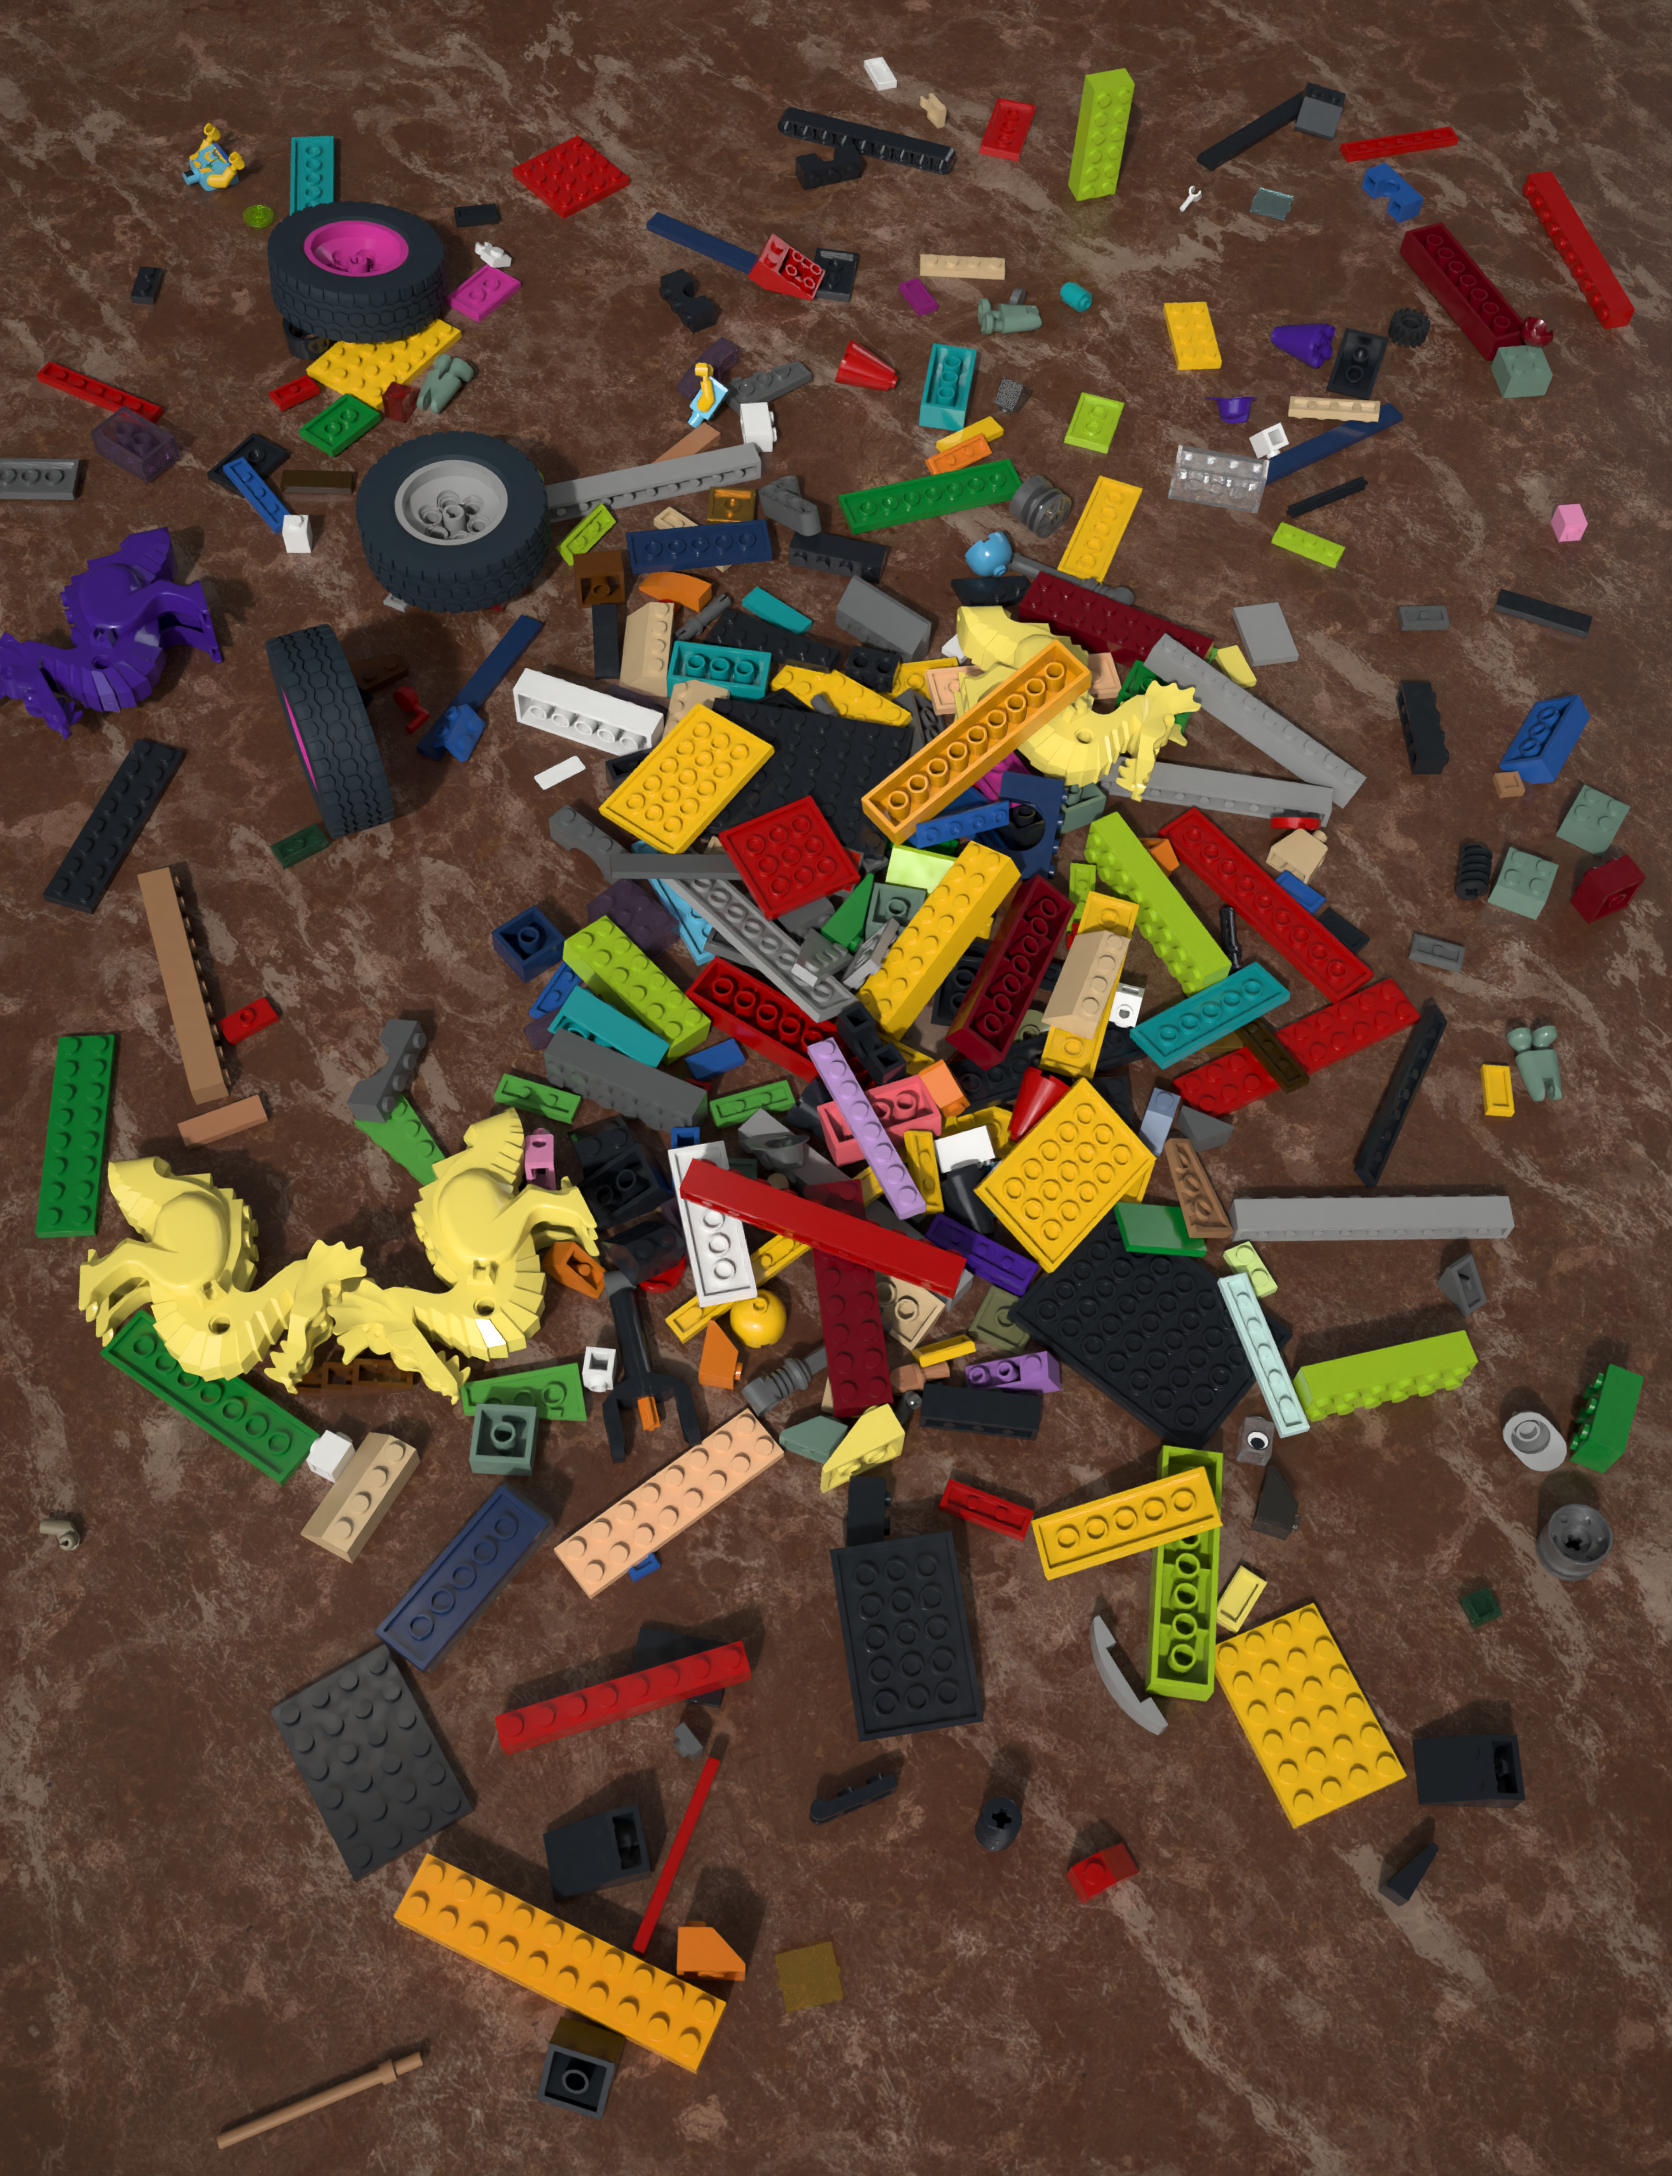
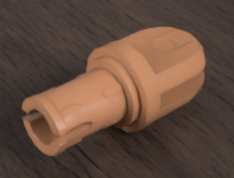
M943 1361L923 1368L915 1362L891 1370L889 1375L892 1394L902 1396L907 1391L921 1392L923 1391L924 1383L950 1378L947 1362Z

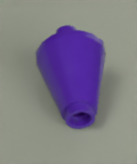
M1327 323L1276 326L1272 332L1271 343L1308 366L1317 369L1321 367L1325 360H1330L1333 348L1331 347V341L1335 334V326Z

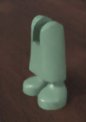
M979 299L978 322L981 325L982 335H991L994 332L1000 331L1003 334L1039 329L1042 325L1037 306L999 303L996 311L991 309L988 299Z
M440 354L434 359V369L428 372L418 395V409L426 411L431 405V412L439 414L459 390L461 382L466 383L472 379L474 375L472 368L458 357H455L452 361L447 354Z
M1543 1026L1531 1033L1529 1028H1518L1509 1032L1506 1037L1508 1044L1518 1052L1515 1062L1526 1089L1534 1102L1544 1100L1545 1088L1550 1100H1560L1562 1098L1557 1051L1553 1049L1548 1050L1549 1045L1558 1035L1554 1026Z

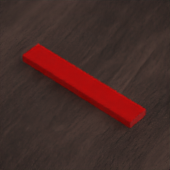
M1449 126L1342 143L1339 151L1348 163L1457 145L1459 138L1452 127Z
M51 361L36 374L38 381L150 428L164 414L163 408Z
M707 1758L632 1945L635 1955L643 1958L646 1957L719 1773L720 1761L717 1759Z

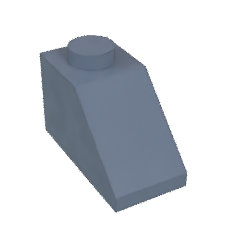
M1158 1088L1153 1090L1138 1138L1152 1154L1160 1156L1181 1096Z

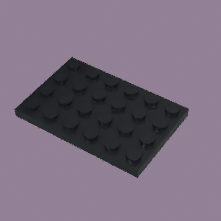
M952 1531L830 1549L829 1554L858 1742L983 1722Z
M385 1644L269 1710L356 1883L474 1812Z

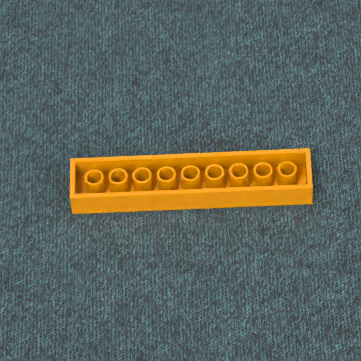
M1055 639L861 798L864 813L898 847L916 832V824L931 820L1091 687V671Z
M428 1853L394 1915L399 1924L616 2034L625 2036L626 2039L695 2074L700 2069L727 2008L726 2002Z

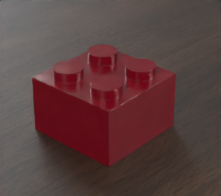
M1628 854L1618 859L1614 857L1603 866L1598 868L1594 866L1584 873V879L1575 888V894L1570 903L1587 924H1591L1628 907L1645 881L1646 875Z

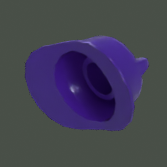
M1205 397L1207 400L1217 401L1220 417L1229 424L1248 421L1252 402L1257 400L1256 397L1228 399Z

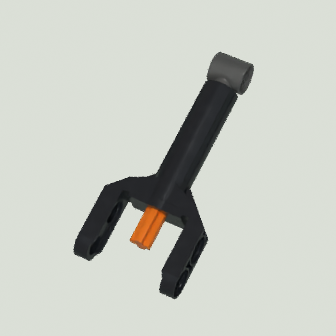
M620 1269L603 1272L605 1290L609 1298L625 1372L624 1379L613 1388L602 1404V1415L613 1464L625 1462L626 1442L618 1408L627 1410L638 1407L643 1430L649 1429V1431H654L655 1428L661 1426L656 1403L669 1401V1398L674 1397L684 1441L688 1443L689 1448L702 1445L690 1386L673 1376L660 1374L654 1370L636 1286H632Z

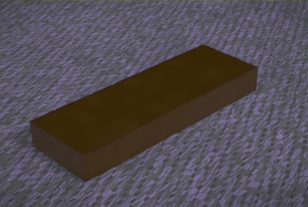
M283 470L280 488L281 492L352 494L354 475L352 471Z

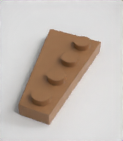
M1185 1138L1168 1139L1163 1145L1189 1237L1227 1238L1234 1231L1190 1140Z

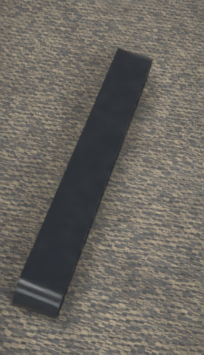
M793 107L785 109L777 125L778 130L785 136L833 148L854 145L861 155L941 175L949 173L956 158L954 149L946 145Z

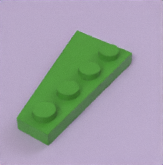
M403 1094L398 1097L395 1109L391 1112L386 1123L354 1120L355 1126L369 1135L375 1144L386 1150L391 1158L397 1163L402 1164L423 1186L435 1181L436 1176L432 1165L444 1160L445 1157Z
M578 1363L468 1382L461 1387L465 1416H475L476 1405L481 1403L537 1407L539 1419L587 1421Z

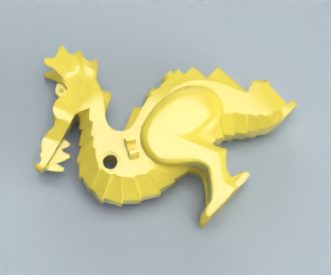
M1002 606L959 607L957 610L956 626L959 646L963 651V655L972 659L971 663L980 666V669L986 672L977 677L958 672L960 692H953L956 707L954 722L1055 639L1086 667L1088 664V652L1082 651L1081 645H1072L1070 637L1051 634L1048 623H1020L1011 620V613L1003 609ZM1154 680L1149 685L1145 695H1136L1126 702L1121 701L1119 708L1114 712L1102 715L1091 710L1094 697L1088 694L1087 690L1017 749L1031 761L1030 764L1044 773L1045 778L1065 781L1064 786L1078 784L1079 788L1092 782L1096 784L1104 774L1108 775L1112 763L1116 764L1120 754L1128 751L1132 755L1131 759L1127 758L1125 760L1127 767L1119 766L1118 771L1123 778H1117L1116 783L1131 791V799L1141 802L1142 796L1140 794L1145 791L1160 747L1165 746L1168 739L1185 747L1187 745V740L1181 734L1182 726L1174 723V714L1199 711L1201 704L1193 701L1194 687L1179 690L1176 683L1160 686Z
M514 1107L505 1109L501 1114L471 1124L464 1135V1141L467 1144L466 1150L433 1164L432 1169L436 1176L435 1181L418 1189L422 1201L415 1203L416 1211L411 1212L416 1225L415 1230L420 1242H424L426 1246L425 1252L430 1264L434 1265V1274L451 1290L443 1294H433L412 1289L407 1285L403 1288L391 1287L382 1290L374 1283L363 1279L359 1289L356 1291L343 1292L342 1303L328 1306L326 1310L336 1321L332 1329L334 1335H341L337 1338V1342L345 1349L342 1359L344 1364L348 1365L368 1346L370 1350L378 1355L390 1352L395 1365L399 1369L419 1372L422 1375L423 1381L431 1390L440 1391L443 1396H452L451 1402L454 1405L460 1399L459 1390L469 1378L471 1369L466 1367L459 1372L460 1365L457 1355L446 1362L445 1351L435 1354L426 1340L432 1343L437 1340L449 1349L455 1347L468 1358L474 1356L488 1362L490 1358H509L508 1353L527 1348L526 1342L540 1329L539 1320L545 1309L544 1295L547 1281L545 1273L541 1272L540 1259L536 1252L541 1248L551 1247L553 1242L574 1241L601 1265L597 1257L600 1253L593 1241L598 1239L594 1230L597 1227L596 1222L578 1187L572 1186L568 1176L563 1177L561 1180V1190H546L539 1186L528 1184L519 1194L518 1187L523 1182L522 1176L526 1172L525 1139L521 1121Z
M159 1156L127 1161H109L108 1179L111 1192L128 1223L135 1227L137 1233L143 1235L147 1243L125 1238L110 1254L101 1259L96 1250L89 1249L88 1262H83L80 1265L79 1309L80 1311L86 1309L87 1322L93 1321L96 1318V1336H103L102 1345L106 1347L115 1337L118 1326L130 1314L143 1304L153 1302L151 1308L157 1321L153 1327L164 1341L168 1352L180 1363L184 1372L202 1376L206 1382L223 1377L228 1381L243 1372L247 1374L258 1361L263 1362L270 1345L276 1344L283 1330L289 1329L287 1341L280 1342L284 1353H270L276 1368H265L264 1372L273 1380L283 1383L288 1392L297 1394L298 1392L294 1387L298 1382L302 1381L303 1375L310 1371L314 1361V1349L327 1341L333 1333V1317L328 1314L326 1308L341 1304L342 1293L353 1292L359 1289L361 1280L366 1279L374 1284L376 1282L374 1278H362L367 1274L366 1267L361 1265V1258L364 1253L363 1247L359 1246L348 1250L342 1241L333 1246H327L322 1240H317L307 1259L294 1261L289 1266H285L283 1270L278 1272L263 1287L249 1292L257 1273L254 1262L259 1260L258 1247L253 1243V1237L258 1236V1224L256 1219H252L250 1205H245L243 1199H236L233 1188L218 1189L217 1186H213L211 1173L175 1176L171 1172V1166L168 1162Z

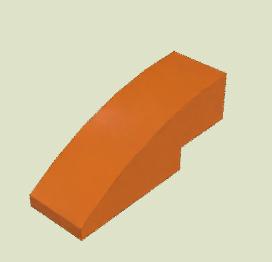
M653 572L639 586L640 591L656 599H670L674 601L678 609L684 605L700 612L712 598V585L710 583L675 572Z

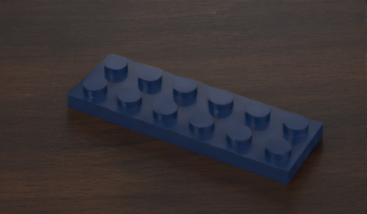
M766 519L626 533L631 575L772 561V550Z
M500 1486L374 1631L375 1634L421 1672L425 1673L547 1529L549 1522L503 1486Z

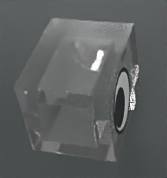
M1259 1416L1245 1417L1239 1430L1236 1460L1265 1466L1272 1453L1275 1423L1268 1422L1265 1418Z

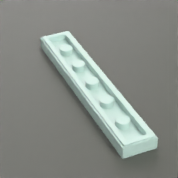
M1246 1272L1219 1278L1218 1286L1280 1438L1308 1431L1310 1426Z

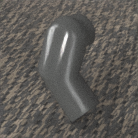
M907 1391L901 1396L894 1412L901 1427L922 1403L921 1396L914 1391Z

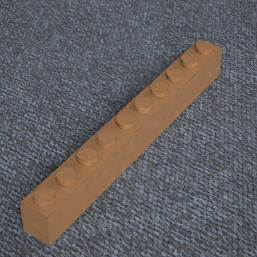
M169 867L138 874L140 889L190 1091L196 1105L229 1096L227 1085L232 1083L227 1068L222 1069L221 1063L226 1062L222 1047L216 1046L215 1041L220 1040L216 1024L211 1025L210 1019L214 1018L210 1002L205 1003L204 997L209 996L205 981H200L199 975H203L199 959L194 960L193 954H197L198 951L194 938L189 939L188 933L192 932L189 918L183 917V912H187L183 896L178 897L177 892L182 891L178 876L172 877Z

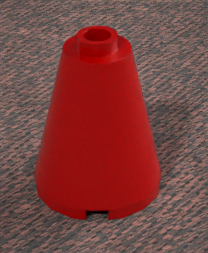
M850 339L835 382L888 392L889 388L894 389L899 377L895 375L896 370L857 341Z
M1027 1067L1024 1072L1007 1128V1132L1010 1134L1009 1139L1016 1144L1070 1089L1069 1086L1052 1075L1050 1077L1040 1076L1042 1070L1034 1067Z

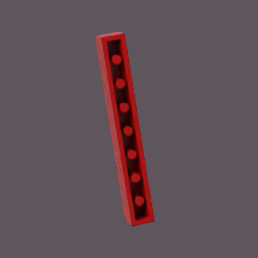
M741 1640L494 1717L501 1748L507 1756L684 1701L691 1697L751 1680V1670Z

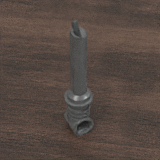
M1019 552L1012 553L1011 558L1013 561L1006 566L1008 571L1011 569L1034 579L1039 571H1042L1128 606H1132L1135 601L1132 592L1125 587L1110 588L1097 582V579L1094 577L1081 580L1023 557Z
M880 1307V1314L884 1312V1308ZM881 1319L883 1331L886 1330L889 1333L894 1323L893 1320L885 1325ZM824 1345L801 1359L788 1357L780 1368L771 1372L768 1376L758 1377L743 1388L741 1393L758 1417L772 1410L782 1401V1398L785 1399L794 1391H804L808 1388V1383L811 1382L812 1376L827 1367Z

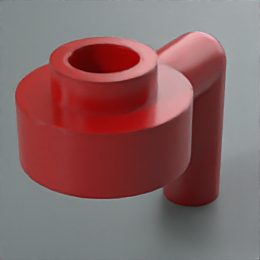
M400 686L393 693V698L400 708L407 712L413 711L417 715L405 726V730L409 734H413L429 719L430 714L419 704L418 694L413 688Z

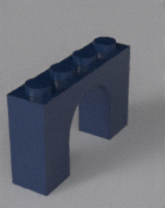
M1003 771L999 800H1008L1012 803L1034 808L1041 815L1045 826L1042 840L1029 850L1014 851L990 847L992 850L1011 857L1021 874L1017 881L1026 882L1037 874L1046 881L1047 879H1053L1055 864H1050L1052 854L1057 855L1059 839H1055L1056 829L1062 828L1064 814H1060L1059 810L1061 804H1066L1068 789L1064 788L1065 781Z

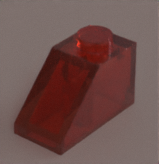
M392 381L382 395L385 417L406 423L417 408V399L421 389Z

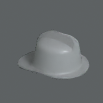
M1529 1410L1512 1412V1417L1506 1422L1503 1429V1439L1508 1447L1530 1469L1550 1471L1557 1468L1564 1461L1567 1454L1566 1442L1561 1434L1544 1416L1537 1412Z

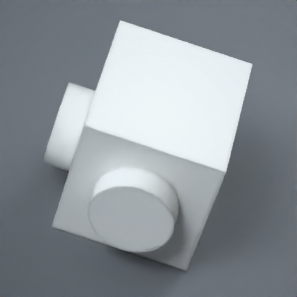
M1281 423L1249 438L1258 459L1265 455L1267 459L1280 454L1279 449L1289 444Z
M284 515L282 534L287 553H311L313 534L309 516Z
M1119 983L1109 1021L1114 1022L1120 1027H1135L1145 989Z
M586 1346L582 1372L584 1387L595 1392L613 1390L617 1370L616 1349Z
M326 1430L322 1437L316 1438L310 1448V1455L306 1459L310 1470L335 1483L356 1453L351 1438L341 1432L334 1434Z

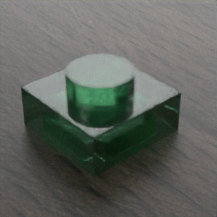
M1488 1587L1467 1595L1458 1601L1473 1629L1499 1619L1503 1615Z

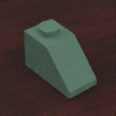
M820 1415L781 1431L779 1446L825 1464L847 1436L848 1426L844 1425L843 1421L831 1416L826 1418Z

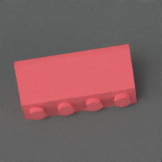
M919 1074L864 1091L867 1100L895 1149L905 1146L904 1133L908 1130L930 1131L933 1137L941 1135V1114ZM832 1101L817 1106L827 1147L836 1167L839 1168L866 1159L835 1102Z

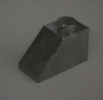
M1003 377L993 403L999 405V411L1008 415L1012 411L1019 413L1032 396L1034 390Z
M1270 1465L1263 1476L1250 1529L1285 1541L1291 1532L1296 1533L1300 1522V1515L1296 1514L1298 1502L1274 1466Z

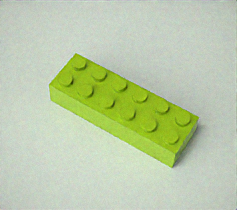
M1125 68L1085 75L1068 183L1077 201L1112 195L1116 192L1135 86Z
M606 915L565 940L562 959L605 1003L614 1005L618 1012L628 1018L636 1019L642 1027L650 1032L661 1035L664 1041L670 1044L661 1059L666 1066L707 1039L711 1024L708 1017Z
M1465 1330L1303 1366L1298 1371L1292 1385L1306 1419L1315 1422L1326 1418L1329 1414L1346 1415L1353 1412L1355 1408L1363 1406L1365 1409H1372L1381 1405L1382 1402L1389 1400L1392 1403H1398L1406 1400L1411 1395L1418 1394L1420 1397H1423L1441 1388L1454 1390L1462 1386V1382L1471 1374V1370L1478 1363V1360Z

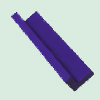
M939 1212L925 1234V1238L934 1243L938 1248L945 1251L946 1249L956 1250L963 1255L962 1257L967 1258L966 1270L1020 1298L1028 1291V1286L1039 1267L1038 1264Z

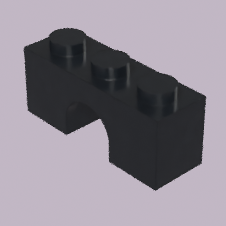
M854 145L834 148V160L832 161L820 160L815 153L798 156L795 161V175L803 190L861 178L862 158Z
M684 269L660 277L661 287H659V293L661 298L667 301L673 313L680 317L682 324L687 326L692 333L715 325L714 305L705 294L694 297V281Z
M862 1002L838 1014L837 1032L878 1087L905 1079L907 1061L892 1042L886 1045L881 1042L876 1031V1021Z

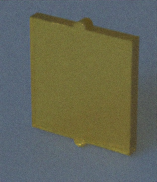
M831 1941L775 1955L779 1975L777 1986L782 1990L786 2013L844 1999L839 1979L841 1968L836 1965Z

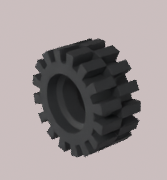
M1402 308L1392 316L1388 336L1392 338L1393 343L1398 342V346L1404 344V348H1408L1409 345L1412 348H1415L1416 345L1419 347L1426 340L1431 323L1428 320L1429 317L1427 315L1423 316L1424 312L1422 311L1417 313L1418 309L1410 311V308H1406L1404 311Z

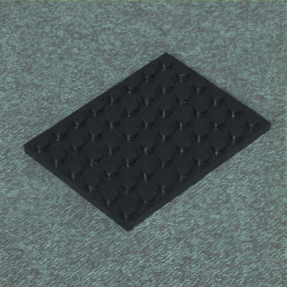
M715 697L712 711L772 745L775 753L704 829V832L719 834L811 795L841 846L864 853L863 858L883 861L888 837L864 813L861 798L905 763L912 729Z
M1114 1206L1054 1272L1047 1273L1045 1271L1006 1317L1011 1323L1016 1324L1024 1333L1026 1332L1033 1340L1173 1447L1202 1450L1257 1382L1217 1282L1219 1279L1189 1256L1126 1251L1114 1212ZM1262 1311L1280 1353L1294 1334Z

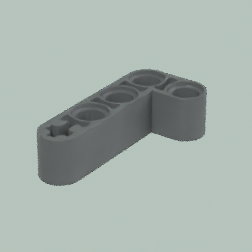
M784 476L758 491L765 516L804 536H812L822 530L817 506L802 499L796 476Z

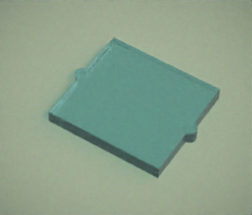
M1259 187L1256 196L1252 198L1253 203L1250 212L1284 221L1287 213L1291 211L1293 196Z

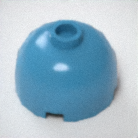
M1001 531L989 534L990 540L984 543L982 540H979L965 554V561L975 574L983 577L993 575L999 577L1006 572V566L1012 557V548L1008 539Z

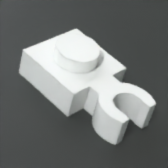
M476 242L475 252L481 255L480 258L492 268L510 267L512 258L505 254L503 249L492 247L489 242H485L484 246Z

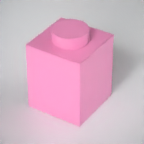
M1580 504L1558 505L1551 520L1558 542L1581 540L1588 525Z

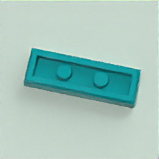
M759 587L753 589L742 599L743 607L777 628L799 636H803L812 628V621Z

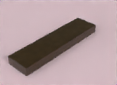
M1259 1017L1234 1030L1235 1034L1285 1094L1309 1084L1310 1077Z

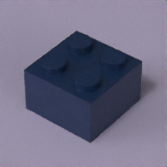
M535 905L491 932L494 950L524 984L563 960L564 942L566 939Z

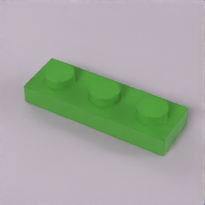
M505 1073L494 1095L496 1102L568 1124L573 1123L582 1103L581 1096Z
M787 1080L709 1101V1108L718 1130L746 1122L760 1108L769 1115L791 1109L795 1104V1100Z

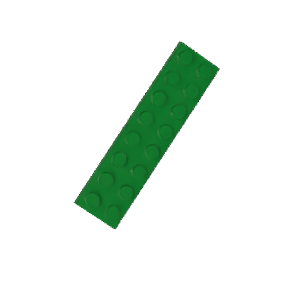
M1010 459L838 495V504L852 535L1009 501L1012 500L1022 482Z
M115 1035L59 1037L35 1230L38 1238L97 1235L117 1045Z
M140 1309L100 1352L101 1356L283 1487L310 1455V1448L316 1438L321 1437V1435L237 1376L228 1381L223 1377L206 1382L202 1376L184 1372L180 1363L170 1355L164 1345V1341L153 1327L157 1322L156 1319Z

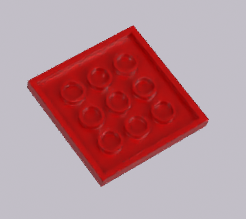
M578 135L512 168L513 176L563 219L630 185L627 175Z
M811 795L723 831L718 835L721 845L767 922L860 882L861 877Z

